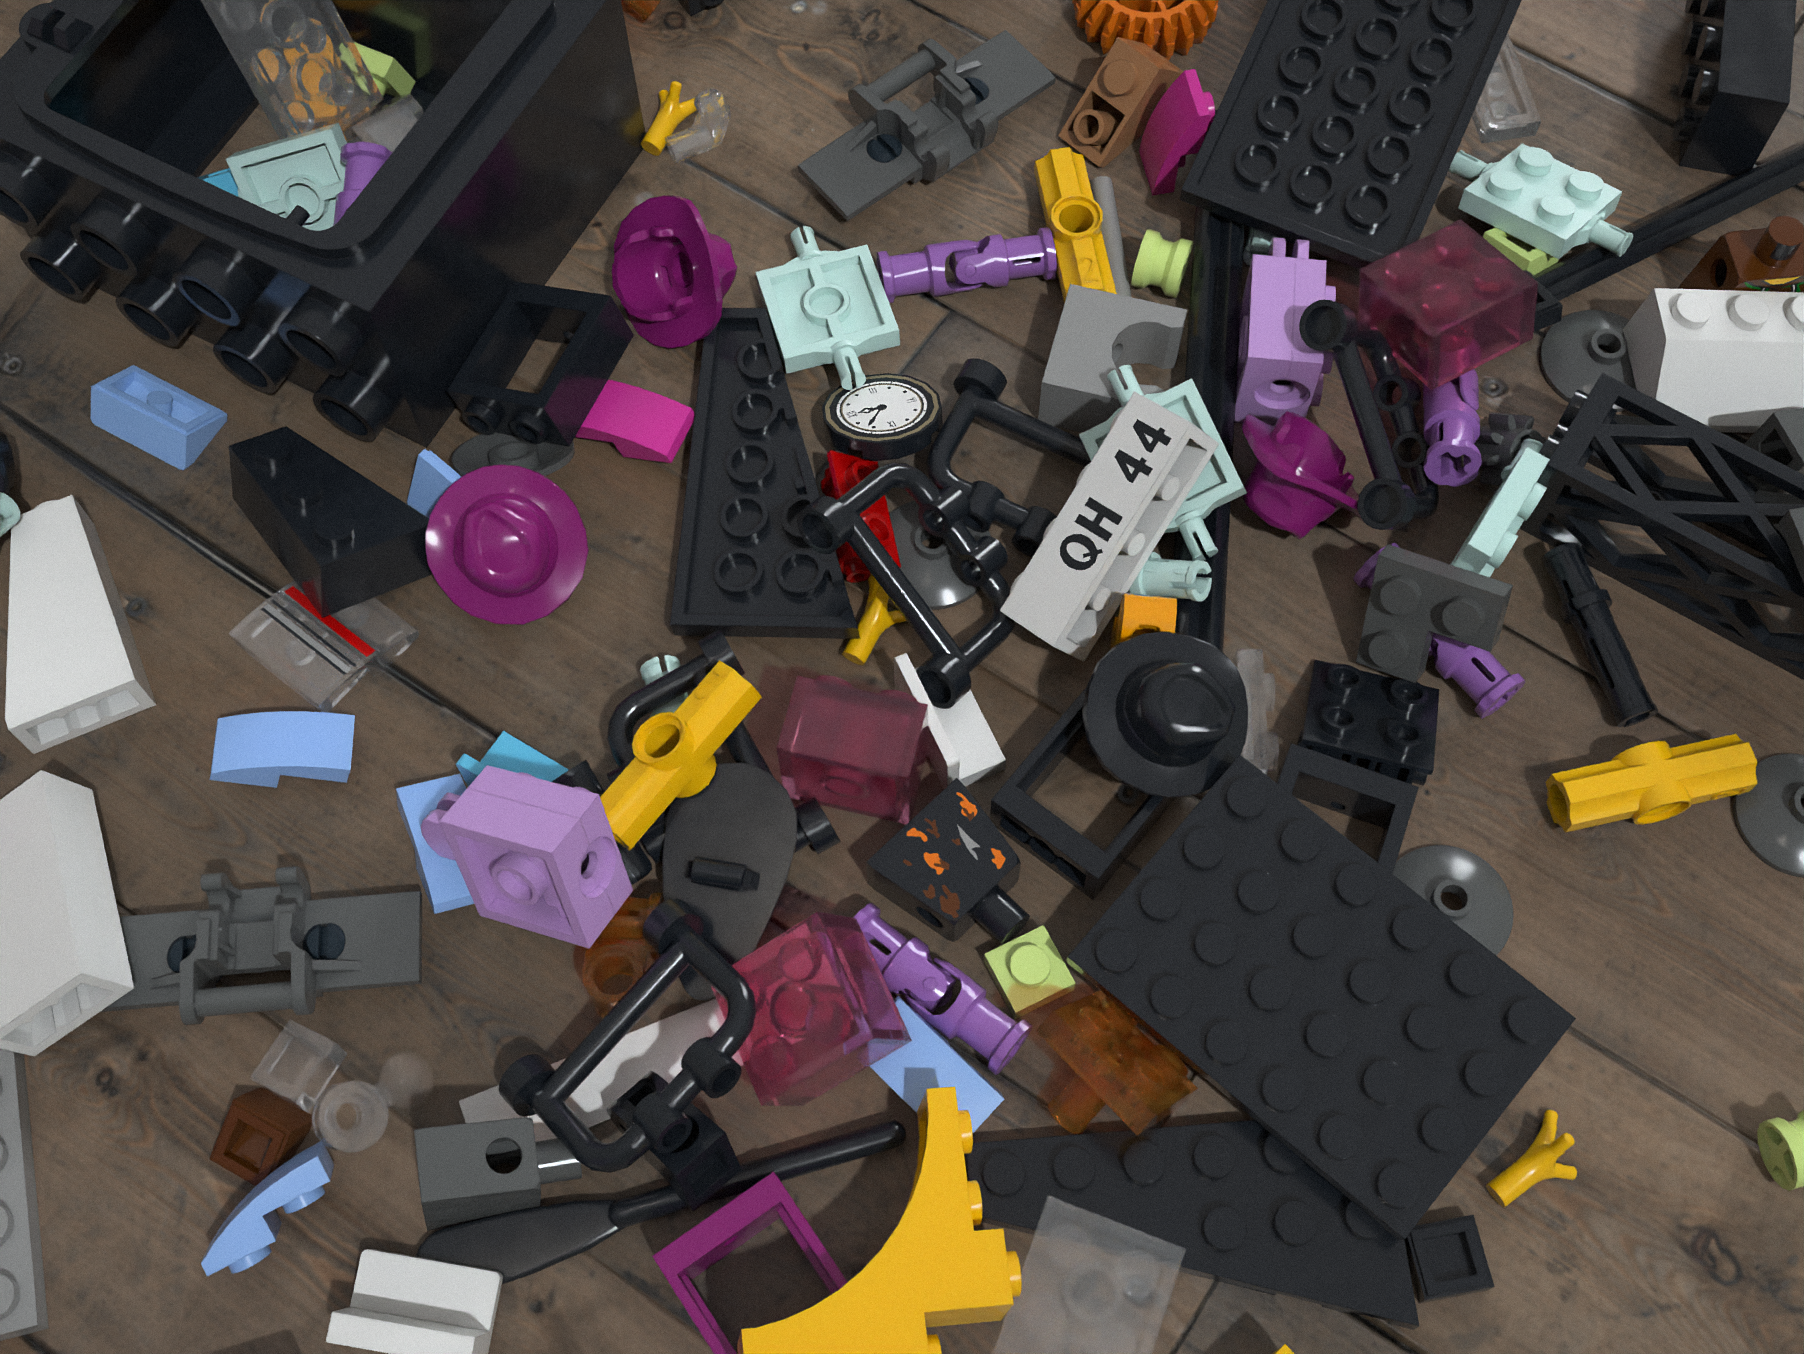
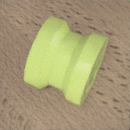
M1147 229L1137 255L1131 286L1141 289L1148 285L1160 287L1164 295L1176 298L1187 270L1193 241L1183 238L1176 242L1168 241L1162 238L1160 232Z
M1804 1110L1799 1112L1796 1120L1788 1122L1777 1117L1760 1123L1757 1131L1758 1146L1764 1164L1774 1181L1781 1188L1788 1191L1804 1187Z

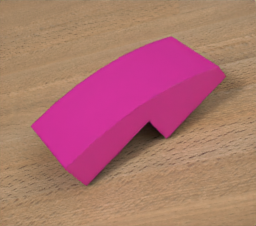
M1196 69L1183 71L1171 84L1153 110L1144 130L1139 153L1152 196L1174 192L1178 168L1185 166L1186 155L1199 152L1206 137L1207 128L1211 126L1215 117L1213 97L1209 91H1202Z
M608 379L575 437L613 442L623 457L672 463L694 422L695 412L692 408L660 394Z

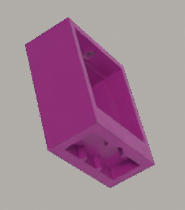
M775 1172L766 1176L652 1256L714 1354L737 1353L691 1280L776 1220H781L830 1295L848 1283Z

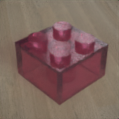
M1460 219L1360 269L1359 321L1369 323L1377 328L1387 339L1395 357L1428 388L1433 390L1533 339L1538 282Z
M822 675L816 679L797 676L777 745L783 787L788 791L791 799L806 802L815 796L822 806L907 824L912 818L928 755V704L920 703L912 695L898 690H883L880 693L856 689L849 682L834 676Z
M816 912L731 965L745 978L755 994L757 1012L753 1029L738 1052L761 1106H803L912 1041L856 918ZM711 986L714 995L717 999V1002L719 1004V1007L722 1011V1014L724 1016V1019L726 1020L728 1013L727 1002Z

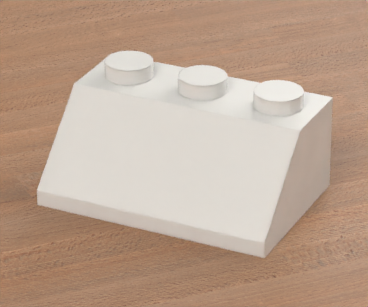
M1654 288L1623 328L1636 389L1719 432L1755 433L1773 412L1804 408V292Z

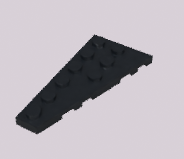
M722 308V316L718 324L708 336L704 337L670 619L672 631L677 636H708L721 629L723 635L729 637L860 639L836 552L822 554L815 551L804 541L797 526L799 513L819 498L820 495L766 308Z
M1256 1120L973 1143L972 1152L965 1154L968 1181L977 1180L980 1187L983 1223L1051 1240L1058 1238L1098 1248L1103 1253L1123 1258L1130 1256L1165 1265V1268L1219 1282L1271 1295L1278 1293L1322 1304L1323 1308L1347 1314L1354 1312L1386 1320L1388 1324L1411 1330L1419 1327L1405 1240L1399 1241Z

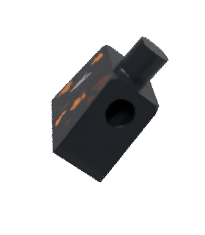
M957 778L866 861L868 884L875 891L948 941H957L978 921L1003 945L1015 937L1030 918V915L1007 894L1019 880L1021 862L1017 854L968 789Z

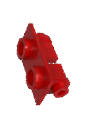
M830 450L827 452L829 468L824 471L825 478L820 483L821 490L825 496L837 500L879 468L878 462ZM884 495L861 513L860 516L898 567L901 568L887 501ZM848 542L837 549L839 565L842 574L846 575L848 582H862L871 576L868 568Z

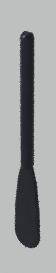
M889 1120L740 1164L742 1169L702 1205L741 1194L772 1172H775L782 1182L897 1148L906 1139V1129L899 1121ZM670 1184L622 1199L574 1200L520 1209L440 1229L430 1234L418 1248L416 1256L497 1270L502 1273V1284L532 1275L590 1250L625 1227L690 1208L676 1195Z

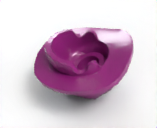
M673 195L649 198L634 207L621 222L614 243L612 286L638 335L653 345L676 348L690 345L708 336L722 316L723 298L736 278L737 265L733 258L731 244L720 236L707 231L697 207L691 200Z
M1285 412L1277 420L1275 426L1263 422L1251 414L1244 418L1242 430L1258 461L1244 484L1247 493L1243 495V500L1257 516L1268 525L1289 531L1298 540L1304 538L1319 522L1328 519L1340 508L1354 513L1362 520L1358 512L1359 495L1352 486L1354 476L1349 472L1343 475L1346 456L1331 436L1307 418L1294 412Z
M514 465L483 466L463 475L451 484L439 498L430 514L426 529L428 566L438 585L450 600L465 612L494 624L525 625L547 617L570 599L583 578L589 552L585 525L576 504L566 492L541 473Z

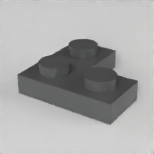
M1387 544L1378 555L1356 663L1416 683L1425 671L1433 633L1491 652L1500 638L1513 585Z

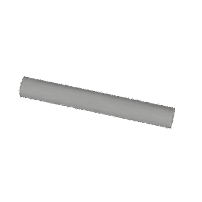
M1099 176L1090 182L1094 200L1103 211L1101 231L1116 293L1132 297L1112 179L1107 176Z

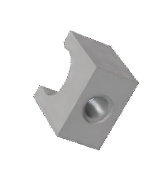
M1070 284L1042 380L1038 419L1052 426L1082 433L1107 421L1118 408L1122 407L1110 381L1107 379V375L1115 369L1127 390L1128 386L1123 375L1118 371L1120 366L1142 363L1151 364L1161 369L1175 368L1187 309ZM1139 384L1144 395L1165 392L1156 385Z

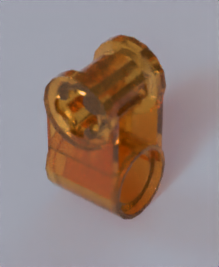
M652 892L649 898L628 897L590 949L586 948L582 981L596 1013L601 1018L606 1016L656 961L657 952L644 940L642 931L649 914L658 905L663 903V893ZM626 974L633 977L629 988L620 994L609 995L601 992L605 981L614 975Z

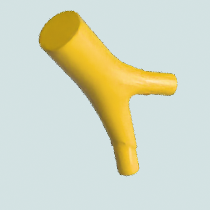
M672 81L669 92L661 90L658 94L660 108L641 141L642 148L652 155L659 156L676 127L698 109L711 107L713 105L712 97L708 95L679 103L682 84Z
M872 574L868 578L869 595L867 604L857 625L860 639H850L842 652L846 659L861 666L865 664L880 635L886 629L896 623L907 621L899 610L888 612L889 596Z
M1546 1110L1544 1112L1542 1127L1524 1155L1486 1184L1488 1192L1500 1206L1505 1208L1542 1180L1551 1178L1574 1180L1576 1178L1577 1169L1574 1166L1556 1163L1557 1159L1573 1146L1575 1141L1569 1133H1563L1555 1140L1558 1114L1554 1110Z

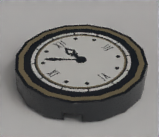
M891 373L865 375L866 381L861 387L856 389L854 380H852V390H846L840 385L829 393L822 406L825 438L833 447L845 454H848V448L862 451L863 459L874 461L900 459L923 450L932 442L931 435L935 431L939 433L943 426L942 405L939 394L928 383L908 375Z

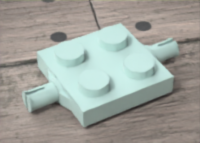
M339 123L242 150L226 158L238 186V197L285 219L299 205L310 214V217L302 226L309 230L321 231L333 226L336 195L343 192L346 164L341 161L340 154L341 147L347 144Z
M1523 143L1501 161L1489 164L1465 153L1463 150L1455 154L1449 172L1472 182L1464 189L1458 209L1557 259H1560L1572 247L1585 244L1586 242H1593L1616 253L1619 257L1630 246L1633 239L1632 233H1628L1604 221L1616 210L1622 191L1604 183L1599 176L1590 172L1579 171L1554 159L1546 150L1529 147Z
M803 226V240L798 227L790 234V240L794 245L797 257L782 266L755 272L758 290L764 308H766L786 374L834 363L842 388L852 390V375L857 389L866 381V376L862 371L858 357L899 346L900 334L898 325L867 244L842 251H820L813 229Z
M1120 366L1119 369L1128 389H1125L1115 369L1107 375V379L1110 381L1122 407L1118 408L1107 421L1079 434L1092 461L1110 432V426L1114 417L1125 407L1135 391L1193 423L1219 443L1218 447L1164 532L1180 531L1192 556V561L1206 560L1196 537H1199L1209 558L1214 556L1218 549L1215 547L1203 519L1215 508L1246 494L1245 487L1192 378L1165 392L1144 395L1132 371V366Z
M1525 439L1520 450L1511 464L1506 466L1501 472L1503 482L1486 505L1450 565L1487 577L1492 575L1495 568H1499L1518 538L1516 535L1523 521L1529 518L1547 487L1537 482L1550 460L1539 454L1543 446L1541 442L1535 439Z

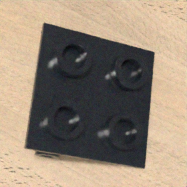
M1314 660L1304 729L1300 731L1297 745L1342 760L1343 754H1347L1346 762L1356 765L1358 757L1366 759L1364 768L1371 771L1375 770L1377 762H1379L1377 773L1409 784L1414 783L1424 786L1427 775H1432L1434 771L1439 689L1424 686L1418 682L1413 683L1405 679H1395L1361 671L1346 664H1332Z

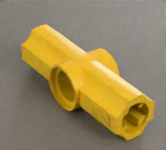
M1070 147L1050 149L1047 155L1035 161L1034 174L1046 226L1050 228L1055 244L1057 274L1063 301L1065 303L1070 284L1117 294L1101 231L1103 211L1093 198L1083 154L1073 152Z
M719 660L674 713L663 712L650 717L635 733L632 749L636 757L600 797L615 841L629 851L676 797H691L709 785L717 767L716 759L713 755L714 752L762 698L755 687L732 667Z
M1737 734L1672 748L1669 747L1666 741L1648 742L1629 748L1608 762L1551 774L1546 781L1547 806L1554 823L1559 824L1565 833L1632 818L1635 824H1651L1674 817L1686 811L1693 804L1750 792L1758 784L1756 778L1758 762L1749 742L1742 741Z

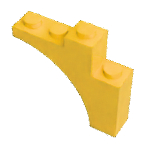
M955 1087L926 1089L917 1110L919 1141L917 1166L911 1194L898 1226L882 1249L860 1273L838 1291L816 1305L777 1322L757 1328L741 1329L737 1343L738 1354H942L938 1335H927V1327L992 1322L1003 1319L1014 1304L1013 1297H1019L1021 1294L1022 1281L1019 1258L1016 1251H1006L1003 1228L974 1231L973 1226L981 1225L982 1198L977 1180L967 1181L964 1154L972 1152V1123L968 1110H958Z

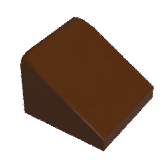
M256 1088L233 1099L209 1159L256 1186L294 1156L309 1133L315 1118L265 1088Z

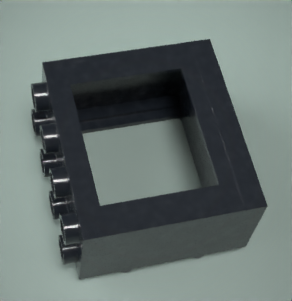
M53 0L50 3L37 5L27 11L21 18L19 23V39L0 59V214L25 229L31 241L20 252L23 263L38 279L59 294L73 300H81L93 286L116 297L115 303L124 317L144 334L164 345L177 346L187 332L213 344V352L219 362L239 380L258 391L274 393L285 379L314 393L312 399L317 409L336 427L357 439L372 442L383 428H386L427 448L457 407L447 389L514 281L545 286L643 150L641 141L646 133L621 0ZM303 27L315 28L321 31L328 38L332 53L336 58L345 40L348 39L395 58L416 81L407 101L387 93L384 94L383 99H378L356 88L351 83L354 76L339 62L344 93L413 123L414 126L341 219L334 226L321 231L302 227L310 217V214L299 205L285 219L197 178L200 177L286 73L288 68L281 54L282 42L292 31Z

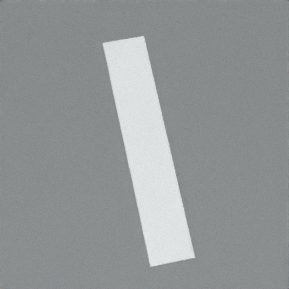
M834 951L749 985L755 994L757 1009L752 1031L732 1058L740 1066H743L861 1018ZM720 996L626 1034L569 1096L565 1103L587 1128L611 1119L606 1110L607 1107L650 1071L657 1073L670 1083L682 1070L681 1060L686 1050L697 1040L704 1037H712L722 1026L728 1013L726 1000ZM565 1059L550 1065L556 1070ZM499 1085L459 1101L466 1123L524 1117L516 1114L499 1093ZM537 1114L527 1116L533 1119L535 1142L557 1138Z

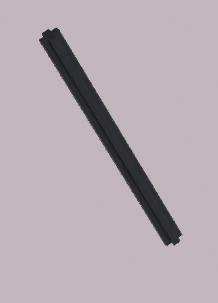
M1196 206L1185 381L1192 378L1233 462L1245 225ZM1231 501L1215 508L1203 519L1218 552L1209 558L1199 537H1196L1206 559L1204 561L1208 562L1211 568V572L1208 574L1197 573L1196 577L1212 578L1208 596L1204 601L1200 602L1176 598L1177 616L1175 633L1192 636L1213 644L1221 652H1223ZM1175 532L1174 560L1192 561V556L1181 532Z

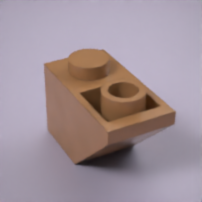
M1117 37L1058 136L1098 167L1104 168L1144 133L1149 118L1161 97L1183 71L1147 44Z

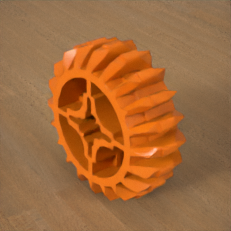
M1072 0L1077 27L1085 29L1087 42L1101 41L1100 45L1102 46L1103 55L1108 54L1117 37L1145 43L1167 60H1170L1174 51L1187 56L1193 43L1202 44L1208 29L1212 26V22H1215L1219 0Z

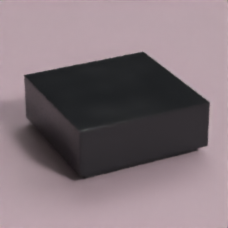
M1474 1215L1417 1225L1404 1239L1409 1268L1419 1304L1487 1291L1495 1287Z

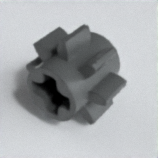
M1489 413V425L1480 427V436L1474 444L1481 453L1482 462L1479 469L1483 470L1480 477L1482 484L1501 485L1503 482L1501 472L1506 466L1511 464L1525 439H1535L1544 445L1546 437H1542L1539 432L1532 430L1534 425V417Z

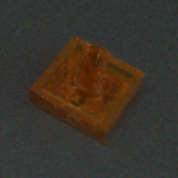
M1097 991L1053 1010L1035 1030L1077 1073L1059 1095L1048 1103V1109L1054 1119L1064 1129L1073 1134H1081L1087 1128L1089 1122L1107 1104L1138 1136L1179 1109L1198 1088L1186 1077L1188 1070L1183 1061L1169 1048L1160 1044L1155 1046L1137 1027L1138 1022L1102 991Z

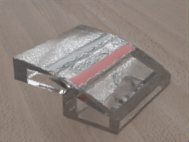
M295 580L265 600L229 632V635L239 647L320 712H329L367 673L377 680L420 636L415 628L375 597L322 618Z

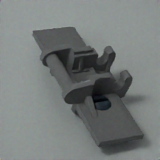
M1006 30L958 60L938 42L929 38L918 46V53L867 86L859 83L848 91L849 101L853 109L864 121L798 165V172L846 221H849L909 180L913 184L921 179L934 182L993 143L998 131V121L1055 84L1056 77ZM930 72L934 76L933 91L935 96L931 98V101L914 112L900 100L897 101L895 99L888 104L884 103V101Z
M298 866L276 868V882L280 886L254 889H237L232 885L225 873L202 874L200 884L202 891H205L208 896L209 909L119 917L134 989L100 1012L179 1005L180 1016L184 1025L201 1024L207 1016L293 1009L296 1015H309L314 1012L316 997H323L324 992L422 984L421 891L311 900L310 885L303 871ZM291 969V981L216 988V983L219 982L223 975Z

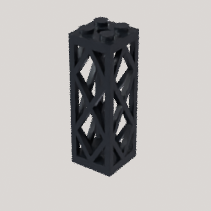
M1603 372L1590 394L1578 389L1561 416L1554 433L1549 435L1539 451V454L1550 459L1537 480L1538 483L1547 487L1529 518L1523 521L1519 529L1553 547L1574 542V544L1579 542L1588 566L1804 680V633H1771L1748 602V600L1795 608L1804 616V583L1779 525V521L1788 510L1804 507V475ZM1615 404L1639 417L1616 414L1617 410L1612 407ZM1638 445L1687 446L1714 483L1666 476ZM1586 463L1609 473L1616 481L1606 480L1585 469ZM1739 468L1789 494L1758 490ZM1548 515H1550L1553 518L1556 517L1565 528L1555 524L1554 522L1546 518L1548 517ZM1598 520L1641 527L1666 555L1620 553ZM1691 521L1703 522L1767 557H1754L1694 526ZM1674 586L1700 590L1716 608Z

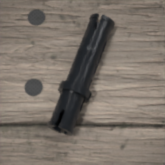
M1570 542L1548 551L1541 560L1552 578L1563 603L1559 609L1565 623L1572 624L1575 632H1577L1591 667L1610 704L1617 726L1629 727L1643 722L1654 716L1658 709L1646 690L1631 653L1611 614L1609 607L1613 604L1607 589L1599 588L1582 552L1580 543L1574 544V542Z

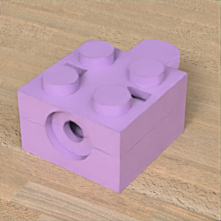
M1273 237L1270 242L1268 255L1253 254L1240 306L1235 423L1242 424L1244 418L1251 414L1257 419L1275 426L1277 420L1287 411L1306 418L1310 406L1319 407L1323 390V374H1330L1334 356L1333 353L1322 352L1308 347L1301 338L1299 323L1303 312L1310 304L1324 299L1335 301L1336 287L1326 285L1327 260L1309 259V240L1297 239L1294 243L1292 256L1285 257V238Z
M487 765L461 796L449 792L446 793L438 802L437 808L430 811L421 824L422 836L427 844L439 856L457 862L477 911L482 917L590 949L633 891L600 796L582 787H569L538 779L528 773H515Z

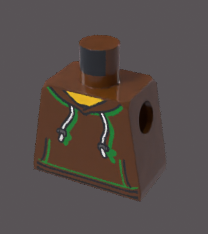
M1778 216L1770 222L1767 228L1730 231L1720 236L1680 284L1678 289L1804 292V225L1796 218Z

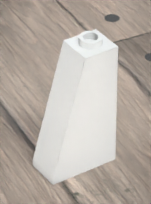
M73 495L37 505L33 510L20 514L19 521L11 527L5 721L8 730L33 754H36L156 705L95 524Z
M42 770L0 799V1049L34 1057L134 989L93 791L90 788Z

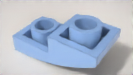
M278 711L218 718L210 780L277 788L280 775L347 783L351 770L355 715L309 711Z
M461 774L396 788L397 806L414 847L416 869L434 914L474 904L457 862L439 856L427 844L421 832L423 819L430 811L437 808L438 802L446 793L449 792L461 796L466 790Z
M899 996L895 998L852 1045V1049L916 1113L926 1089L955 1087L958 1110L969 1111L972 1132L974 1133L1004 1100L1002 1093L959 1055L937 1030Z
M323 1141L298 1153L256 1185L234 1208L210 1242L201 1262V1266L207 1276L227 1266L231 1273H238L266 1258L272 1252L269 1244L276 1241L282 1223L275 1209L282 1206L286 1214L293 1213L310 1205L325 1194V1189L322 1185L330 1182L334 1163Z

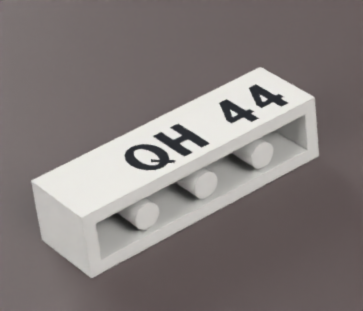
M1134 391L1125 407L1114 417L1110 426V432L1091 463L1085 466L1079 474L1076 487L1059 515L1046 528L1043 541L1026 569L1013 582L1010 595L1000 611L1051 646L1084 662L1120 605L1123 593L1128 592L1219 443L1193 423Z

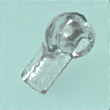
M708 89L697 94L694 99V105L698 113L695 116L693 126L665 137L668 152L675 164L712 150L722 143L731 118L729 105L724 104L723 94L719 90Z

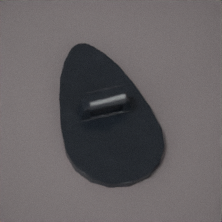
M718 763L714 777L701 792L691 797H676L673 800L666 820L663 848V902L674 898L685 901L703 919L704 928L701 937L739 973L753 956L770 923L788 879L798 842L797 811L788 791L769 772L746 763ZM690 965L679 976L686 992L694 999L710 1000L719 994Z

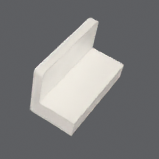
M907 653L894 657L895 689L944 789L956 778L964 786H968L1005 770L1006 759L971 690L953 707L949 709L937 708L932 705L916 673L917 668L914 669Z
M377 1249L364 1250L360 1256L350 1307L332 1312L326 1342L389 1354H488L503 1275L500 1271Z

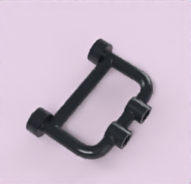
M1325 299L1310 304L1300 319L1299 331L1301 338L1308 347L1314 350L1333 353L1374 480L1362 489L1358 498V512L1361 519L1369 527L1377 530H1397L1407 525L1411 519H1425L1431 516L1438 507L1439 489L1438 484L1431 481L1424 471V460L1430 445L1427 444L1424 433H1421L1414 413V409L1418 406L1421 399L1419 385L1410 378L1402 377L1393 350L1384 335L1371 324L1357 321L1353 311L1348 306ZM1358 347L1363 349L1373 367L1377 379L1373 392ZM1400 385L1402 396L1395 404L1392 394L1394 389ZM1378 407L1388 412L1396 436L1392 449ZM1418 441L1421 446V453L1414 461L1411 456V448ZM1397 464L1407 469L1413 491L1402 481Z
M971 358L964 362L954 380V388L960 396L930 447L926 461L928 477L939 491L946 486H954L966 495L971 507L970 514L962 521L966 527L973 531L984 533L989 531L994 521H997L1016 530L1012 537L1013 545L1023 554L1033 557L1043 541L1046 528L1057 516L1039 506H1031L1027 509L1006 499L1002 491L996 486L985 481L968 482L957 476L951 469V460L974 418L976 417L1084 467L1091 463V460L1081 438L999 402L998 400L1007 385L1005 375L990 362Z
M889 463L874 470L837 500L829 496L817 498L799 513L797 526L804 541L812 549L822 554H831L846 542L849 543L932 653V656L917 668L916 673L932 705L941 709H949L969 692L971 688L969 673L998 648L1015 627L1016 621L1000 611L1010 595V587L999 572L1007 564L1008 555L1004 546L997 539L991 536H983L976 541L962 522L970 514V502L960 489L954 486H946L939 491L922 471L906 463ZM893 488H901L913 497L920 507L918 517L923 528L931 535L942 537L957 556L956 569L960 577L967 584L980 587L991 604L992 617L989 622L960 648L860 516L861 513Z
M721 629L697 641L703 654L631 693L616 706L608 722L607 732L610 751L618 766L606 773L611 784L636 757L632 749L633 728L639 719L691 689H695L719 660L732 667L739 675L743 676L745 674ZM741 721L724 741L736 763L752 765L769 772L773 776L746 726ZM815 796L795 807L798 814V842L795 853L812 844L819 855L841 842ZM670 805L641 837L642 842L656 864L663 861L666 820L671 808Z
M682 899L666 900L649 914L644 923L642 934L644 940L660 955L659 958L563 1063L555 1070L543 1056L539 1054L526 1055L510 1065L499 1082L500 1095L516 1114L524 1117L537 1114L575 1159L592 1171L612 1173L628 1168L642 1157L652 1145L660 1153H670L676 1150L687 1140L692 1130V1121L683 1113L687 1106L702 1090L710 1098L724 1096L734 1088L741 1076V1066L732 1056L741 1048L753 1029L757 1012L755 994L745 978L701 937L704 928L703 919ZM690 965L726 1000L728 1005L726 1020L712 1037L701 1038L686 1050L681 1060L682 1070L662 1092H653L637 1104L632 1113L633 1124L618 1140L611 1143H603L596 1138L565 1101Z

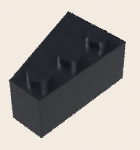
M285 426L229 445L234 501L322 618L432 575L426 555V529L429 518L295 431Z

